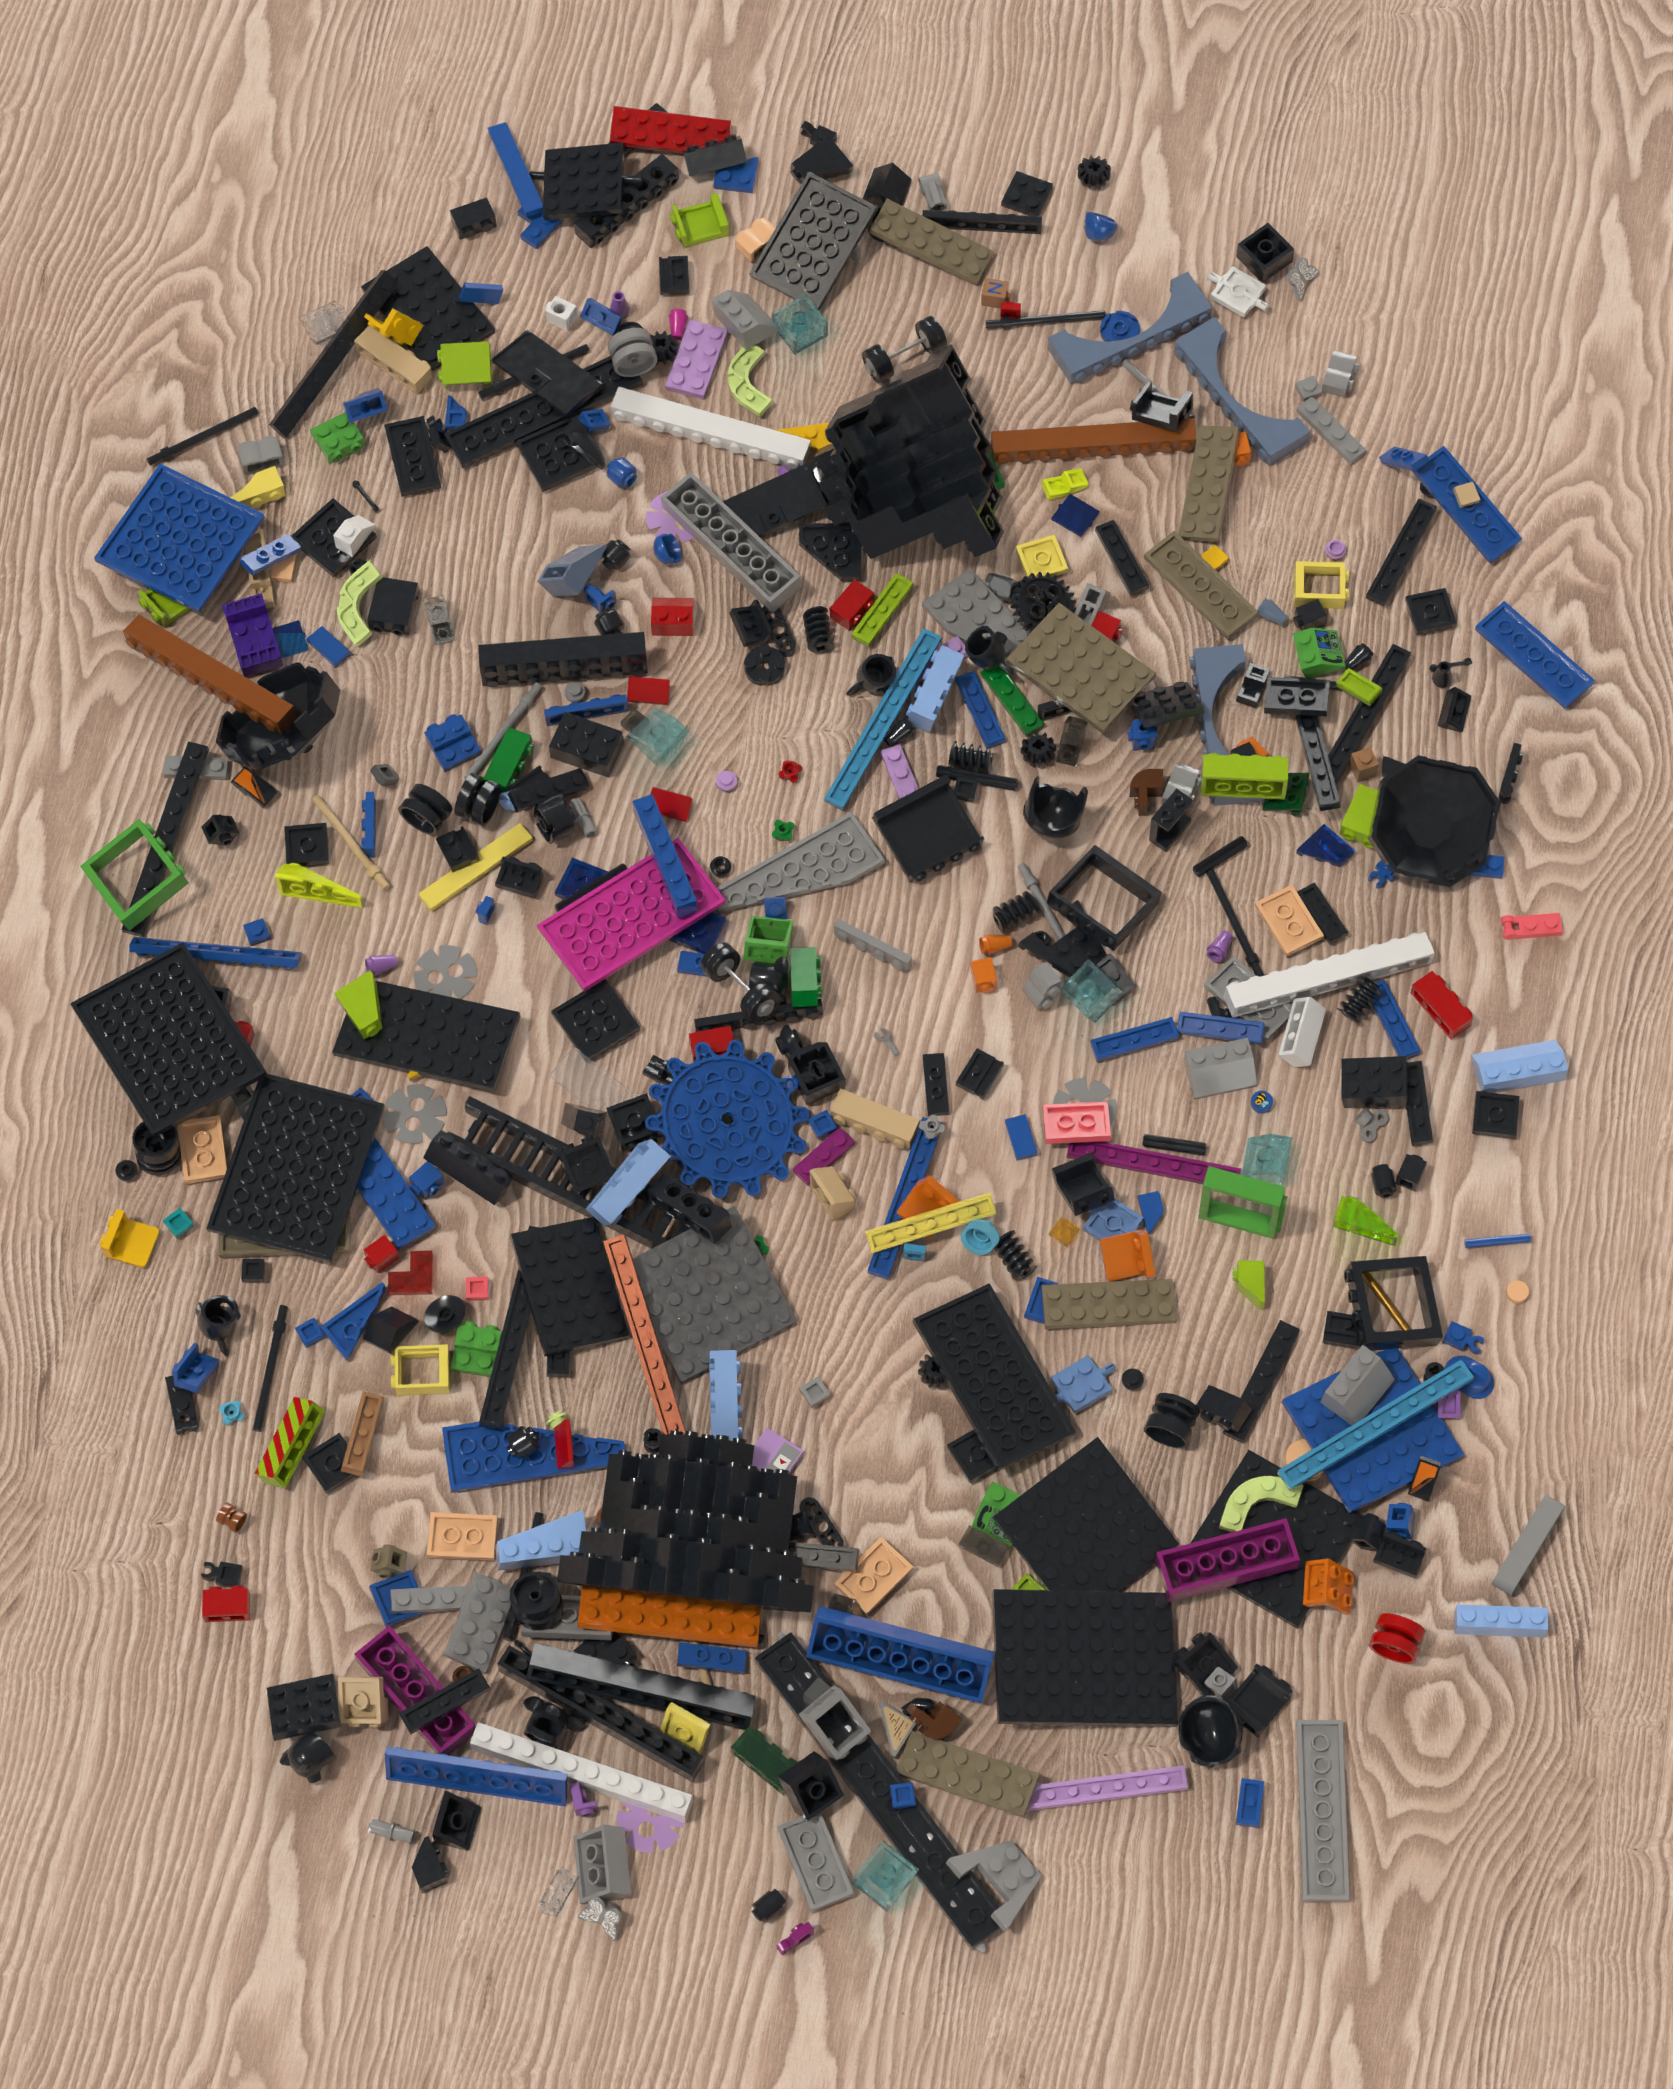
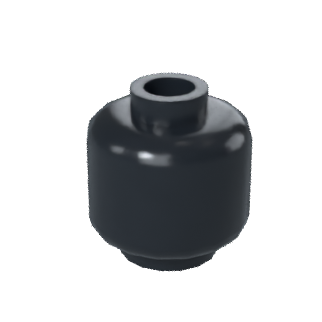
M619 539L616 541L610 540L606 544L607 547L603 552V561L601 563L609 570L612 568L620 570L631 557L630 548Z
M606 608L595 616L594 625L601 635L622 633L621 630L624 628L625 623L617 610Z
M520 1426L508 1435L507 1442L509 1445L506 1448L514 1458L518 1456L521 1459H526L539 1448L538 1442L540 1438L530 1426L528 1428Z

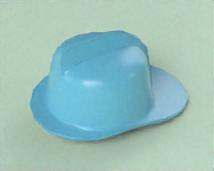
M984 1219L971 1221L961 1234V1242L964 1247L978 1255H985L991 1252L1000 1240L999 1233L992 1224V1221Z

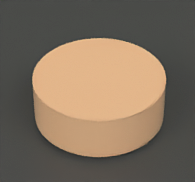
M1519 1280L1511 1282L1506 1290L1507 1298L1515 1304L1523 1303L1529 1294L1528 1286Z

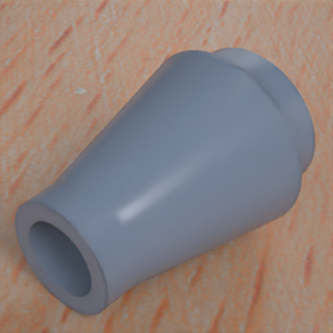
M1266 598L1257 609L1260 617L1275 622L1280 626L1288 618V615L1272 600L1269 601Z

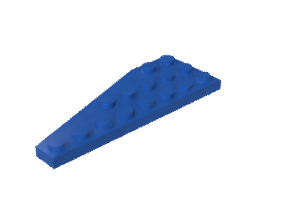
M479 1422L442 1427L451 1493L605 1469L608 1466L609 1454H618L619 1450L625 1451L624 1441L599 1437L590 1438L574 1434L572 1435L574 1467L572 1469L559 1470L557 1468L553 1430L532 1428L540 1438L538 1442L539 1448L526 1459H521L518 1456L514 1458L506 1448L509 1445L507 1442L508 1435L519 1428L512 1424H502L501 1431L480 1427Z

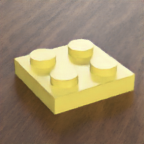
M1055 534L1016 546L1017 555L1027 577L1031 573L1036 576L1038 572H1041L1043 577L1049 572L1050 578L1055 575L1068 573V567Z
M671 1702L667 1707L660 1732L701 1754L711 1724Z

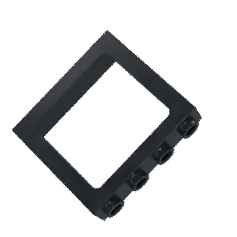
M1426 1256L1351 1261L1344 1270V1280L1349 1286L1348 1300L1353 1306L1352 1320L1357 1326L1356 1340L1360 1346L1364 1345L1369 1350L1374 1351L1437 1346L1443 1334ZM1413 1269L1425 1328L1375 1332L1372 1327L1362 1273Z

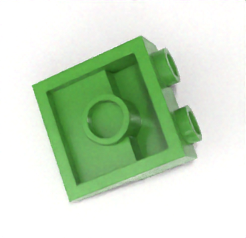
M345 412L310 429L312 437L329 464L334 461H340L344 456L358 452L365 447L363 436L355 423L348 422Z
M464 1322V1325L460 1324L454 1342L455 1349L450 1367L451 1371L491 1377L502 1331H498L499 1328L493 1325H486V1328H480L473 1322Z

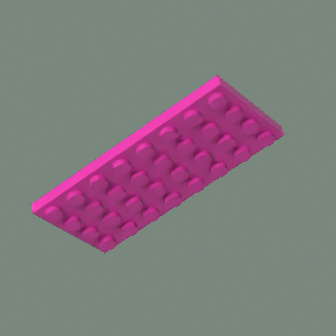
M679 838L673 840L672 843L697 900L698 912L677 918L650 854L537 925V929L584 992L726 904L725 898Z

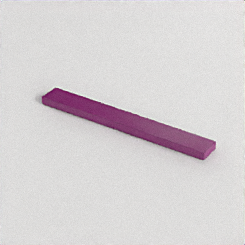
M1102 1141L1069 1143L1067 1158L1076 1159L1092 1153L1096 1164L1198 1184L1204 1183L1208 1166L1241 1174V1168Z

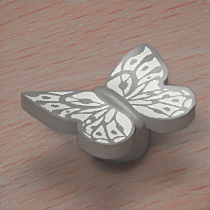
M1299 258L1296 262V269H1290L1287 276L1289 284L1293 286V291L1300 301L1303 300L1306 281L1312 280L1319 274L1317 268L1308 265L1307 258Z
M592 1897L588 1901V1906L580 1912L578 1918L584 1921L598 1922L611 1940L615 1941L619 1931L618 1923L621 1921L622 1916L612 1903L608 1901L603 1902L599 1897Z

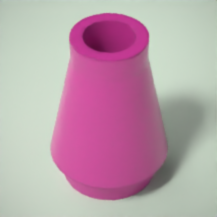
M672 309L668 315L670 331L674 336V340L683 339V333L688 320L687 312L683 309Z

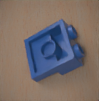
M452 714L445 719L444 723L440 725L437 723L431 724L427 727V731L424 732L425 739L444 772L482 754L462 714L458 716Z

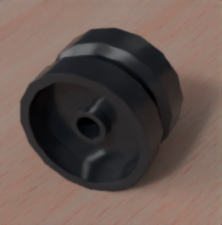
M471 773L464 781L457 796L454 810L455 815L464 819L471 817L472 822L485 826L492 818L498 805L501 784L491 780L484 782V777Z
M415 784L408 794L409 798L402 802L398 811L402 818L415 829L428 835H436L443 825L442 821L449 817L453 808L449 801L436 790L423 784Z
M541 1571L529 1572L519 1577L510 1589V1600L518 1622L525 1628L544 1630L552 1627L560 1620L564 1612V1602L556 1580L549 1574Z

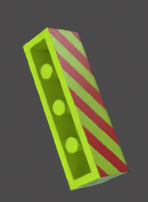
M294 1397L254 1474L268 1485L286 1488L325 1411L312 1400Z

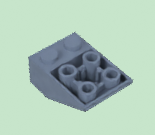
M603 544L575 548L548 564L537 582L553 597L579 595L584 590V585L588 578L593 574L596 564L603 557V552L607 546Z

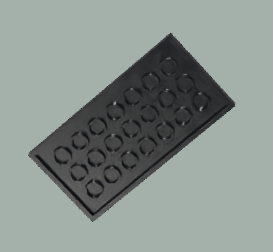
M376 981L382 1029L376 1035L364 1039L348 1015H345L332 1051L334 1056L405 1072L413 1071L419 1073V1075L491 1091L496 1090L521 1017L518 1011Z
M990 1283L913 1318L912 1322L998 1472L1075 1435L1076 1431Z

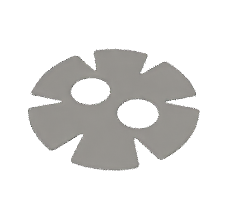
M442 945L439 946L440 957L436 955L433 949H430L419 958L416 964L427 970L414 971V981L418 990L428 992L434 988L432 993L451 997L452 990L458 999H461L474 986L473 982L464 977H477L476 964L469 953H466L457 960L461 948ZM452 964L462 966L463 973L459 977L449 975L448 968ZM440 971L443 975L442 981L438 984L430 983L428 980L429 973Z
M1078 1078L1065 1084L1071 1095L1061 1090L1057 1091L1053 1104H1066L1070 1099H1078L1081 1103L1108 1102L1110 1125L1113 1123L1117 1112V1104L1115 1099L1103 1101L1104 1098L1112 1093L1103 1083L1093 1080L1088 1090L1086 1078Z
M408 1085V1097L398 1089L385 1103V1106L396 1110L383 1113L386 1129L388 1132H392L401 1127L395 1138L405 1143H422V1131L429 1139H432L445 1124L443 1121L434 1118L435 1116L447 1115L443 1098L437 1096L429 1101L434 1089L425 1085ZM415 1097L424 1100V1108L420 1111H413L410 1108V1101ZM409 1117L419 1119L420 1126L417 1130L410 1131L405 1127V1121Z

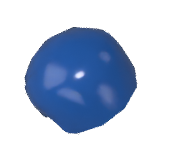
M665 533L655 538L653 551L660 562L670 565L681 560V549L673 534Z

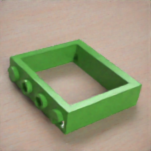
M140 819L80 866L121 923L129 931L189 884L184 876L186 871L180 864L176 866L174 863L177 860L169 850L167 852L164 850L166 844L159 836L155 838L153 834L156 831L149 823L145 825ZM145 836L173 874L125 911L97 872L141 837Z
M1208 1166L1202 1187L1198 1218L1274 1239L1275 1233H1280L1288 1198V1196L1284 1195L1286 1187ZM1213 1192L1273 1207L1272 1216L1212 1200Z

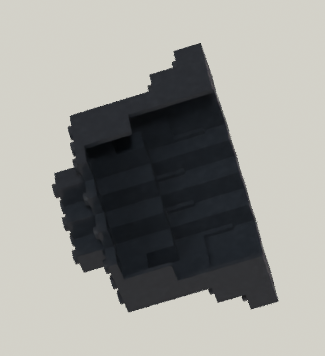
M952 344L931 353L926 362L906 370L901 379L839 406L825 429L826 438L831 444L818 449L814 456L817 468L821 469L824 474L819 483L822 493L826 494L829 499L824 508L827 518L832 521L834 526L848 520L852 533L858 537L863 552L870 559L933 532L935 540L938 544H941L943 549L965 540L967 550L972 552L974 557L996 549L1004 533L995 516V512L1003 497L993 481L997 471L988 457L991 445L982 430L986 420L967 388L971 378Z
M671 1430L670 1434H661L658 1454H650V1458L647 1454L639 1453L632 1456L631 1451L619 1450L618 1454H609L600 1527L591 1528V1532L581 1531L579 1552H570V1556L560 1555L557 1582L602 1589L630 1590L684 1598L731 1602L761 1607L765 1610L811 1613L814 1586L805 1584L806 1580L800 1579L802 1558L796 1557L794 1552L788 1551L798 1476L789 1475V1470L776 1469L775 1473L774 1470L761 1468V1471H759L756 1466H752L755 1445L746 1444V1439L733 1438V1441H730L729 1436L716 1435L715 1439L714 1435L702 1434L701 1437H698V1432L685 1431L684 1433Z

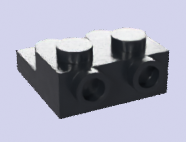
M647 1093L606 1108L622 1151L632 1152L641 1142L652 1139L658 1143L660 1141L659 1138L663 1137L661 1132L650 1131L645 1126L647 1117L655 1115Z
M593 1135L581 1139L582 1144L575 1147L573 1143L561 1147L562 1152L558 1153L574 1193L608 1181L614 1174L600 1137L594 1139Z
M612 1632L611 1640L587 1639L573 1650L574 1653L590 1655L595 1658L611 1660L633 1666L637 1659L635 1651L617 1632Z
M1199 1632L1191 1639L1192 1644L1187 1649L1184 1646L1174 1654L1176 1658L1173 1663L1185 1679H1189L1202 1696H1207L1212 1690L1205 1685V1681L1217 1667L1231 1675L1238 1669V1666L1211 1632H1205L1204 1634Z

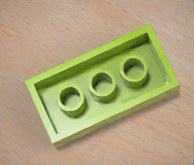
M1203 754L1201 796L1285 799L1288 783V758L1278 755L1262 757L1260 755Z

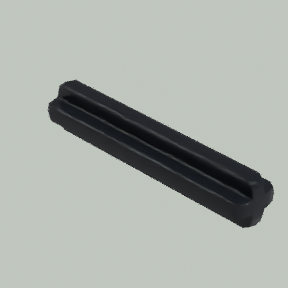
M1239 836L1194 865L1192 869L1197 877L1204 875L1247 847L1246 839L1243 836Z
M1144 1134L1142 1142L1144 1147L1205 1155L1207 1147L1204 1142Z

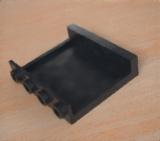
M947 774L873 814L872 819L909 883L914 880L916 882L923 880L927 877V873L933 870L934 872L940 871L951 860L953 863L957 862L968 851L973 853L979 850L985 839L984 836H979L949 785L951 780Z

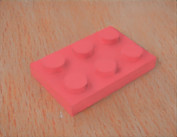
M1108 1102L1043 1105L1046 1144L1111 1141Z

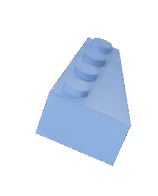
M941 645L939 651H934L930 660L933 662L931 669H926L922 678L925 682L922 687L918 686L914 695L917 699L914 705L910 704L906 716H909L908 721L912 726L928 733L931 732L964 658L963 654Z
M652 1139L639 1143L587 1206L586 1210L604 1226L616 1224L622 1217L621 1212L632 1205L636 1195L648 1185L650 1179L671 1156Z
M736 1350L710 1351L711 1435H714L715 1439L716 1435L729 1436L730 1441H733V1438L742 1439V1426H738V1418H742V1405L738 1404L737 1396H741V1383H737V1374H741L740 1361H737Z
M583 1510L497 1541L495 1551L498 1571L559 1564L560 1555L570 1556V1552H579L581 1531H586Z

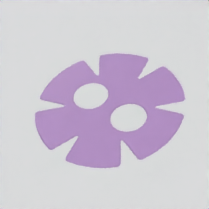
M667 492L655 497L649 505L658 510V512H646V523L649 530L661 526L655 534L656 537L666 533L673 534L676 538V533H678L682 543L693 539L694 537L685 529L680 530L676 528V520L672 516L663 513L661 497Z
M622 1802L632 1812L618 1811L617 1826L624 1827L625 1833L633 1831L626 1839V1843L630 1847L641 1852L652 1853L654 1839L662 1851L670 1847L680 1837L670 1826L683 1828V1822L663 1815L653 1817L645 1809ZM643 1822H650L654 1826L653 1835L647 1838L642 1837L638 1832L639 1825Z

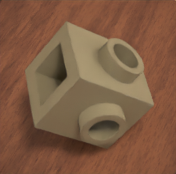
M388 1544L383 1545L381 1548L373 1549L370 1571L378 1573L379 1577L385 1579L404 1574L408 1552Z

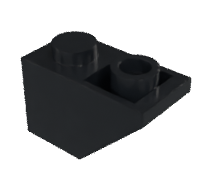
M429 1836L424 1837L411 1867L422 1894L448 1883L445 1876L449 1875L445 1862L440 1863L437 1855L441 1853L436 1841L431 1842Z

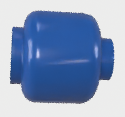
M624 457L612 459L607 465V477L619 488L630 487L637 478L636 467Z

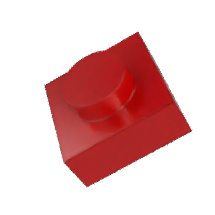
M1001 302L1000 319L1001 317L1008 316L1010 318H1020L1021 303Z

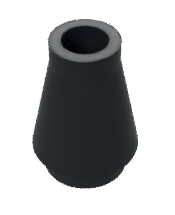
M1364 643L1356 645L1345 661V669L1350 668L1354 671L1369 662L1373 656L1371 649Z
M1447 661L1440 662L1432 674L1433 683L1437 687L1444 688L1450 685L1453 680L1451 665Z
M903 718L901 721H897L884 741L889 747H893L911 737L915 729L907 719Z

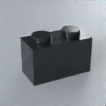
M487 197L450 210L451 221L459 240L470 238L475 234L487 232L497 227L495 214Z
M1208 1385L1196 1404L1200 1409V1417L1204 1421L1209 1423L1212 1421L1216 1422L1221 1428L1225 1430L1232 1429L1236 1432L1239 1431L1251 1412L1244 1399L1211 1385Z

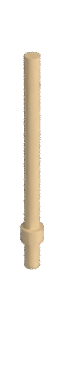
M319 795L314 796L313 802L368 870L367 874L372 880H376L383 890H387L390 885L382 876L380 868L371 862Z

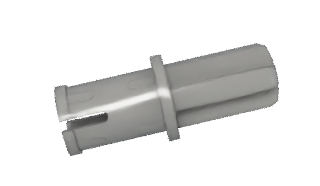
M579 798L572 799L569 802V806L576 816V823H579L586 838L594 836L597 830L590 819L591 814L586 811Z
M375 1819L370 1821L368 1828L370 1833L388 1837L390 1841L395 1839L408 1844H412L415 1830L396 1826L394 1822L389 1824Z

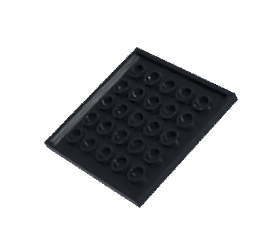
M1096 1437L992 1517L1046 1590L1119 1592L1156 1563L1157 1552L1175 1548L1179 1545L1099 1437Z
M1248 1450L1191 1543L1232 1533L1219 1528L1231 1494L1241 1484L1250 1479L1262 1476L1279 1477L1277 1472L1281 1468L1253 1451ZM1306 1482L1302 1484L1303 1489L1297 1508L1275 1501L1265 1500L1258 1502L1249 1510L1243 1525V1529L1287 1518L1300 1558L1298 1568L1226 1587L1298 1629L1311 1608L1303 1605L1306 1561L1329 1558L1338 1563L1351 1542L1348 1536L1356 1515H1362L1357 1511L1349 1514L1343 1503Z

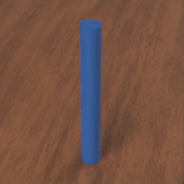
M1530 1233L1464 1239L1465 1248L1531 1242Z

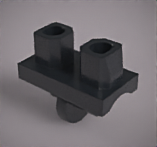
M652 1055L648 1065L642 1072L643 1075L662 1085H669L673 1080V1076L666 1066L668 1060Z

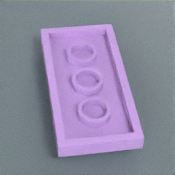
M689 320L667 379L665 390L704 400L725 344L728 329Z

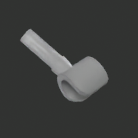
M881 1028L884 1034L883 1038L878 1032L874 1033L875 1039L883 1041L894 1056L899 1053L889 1039L890 1032L888 1029Z

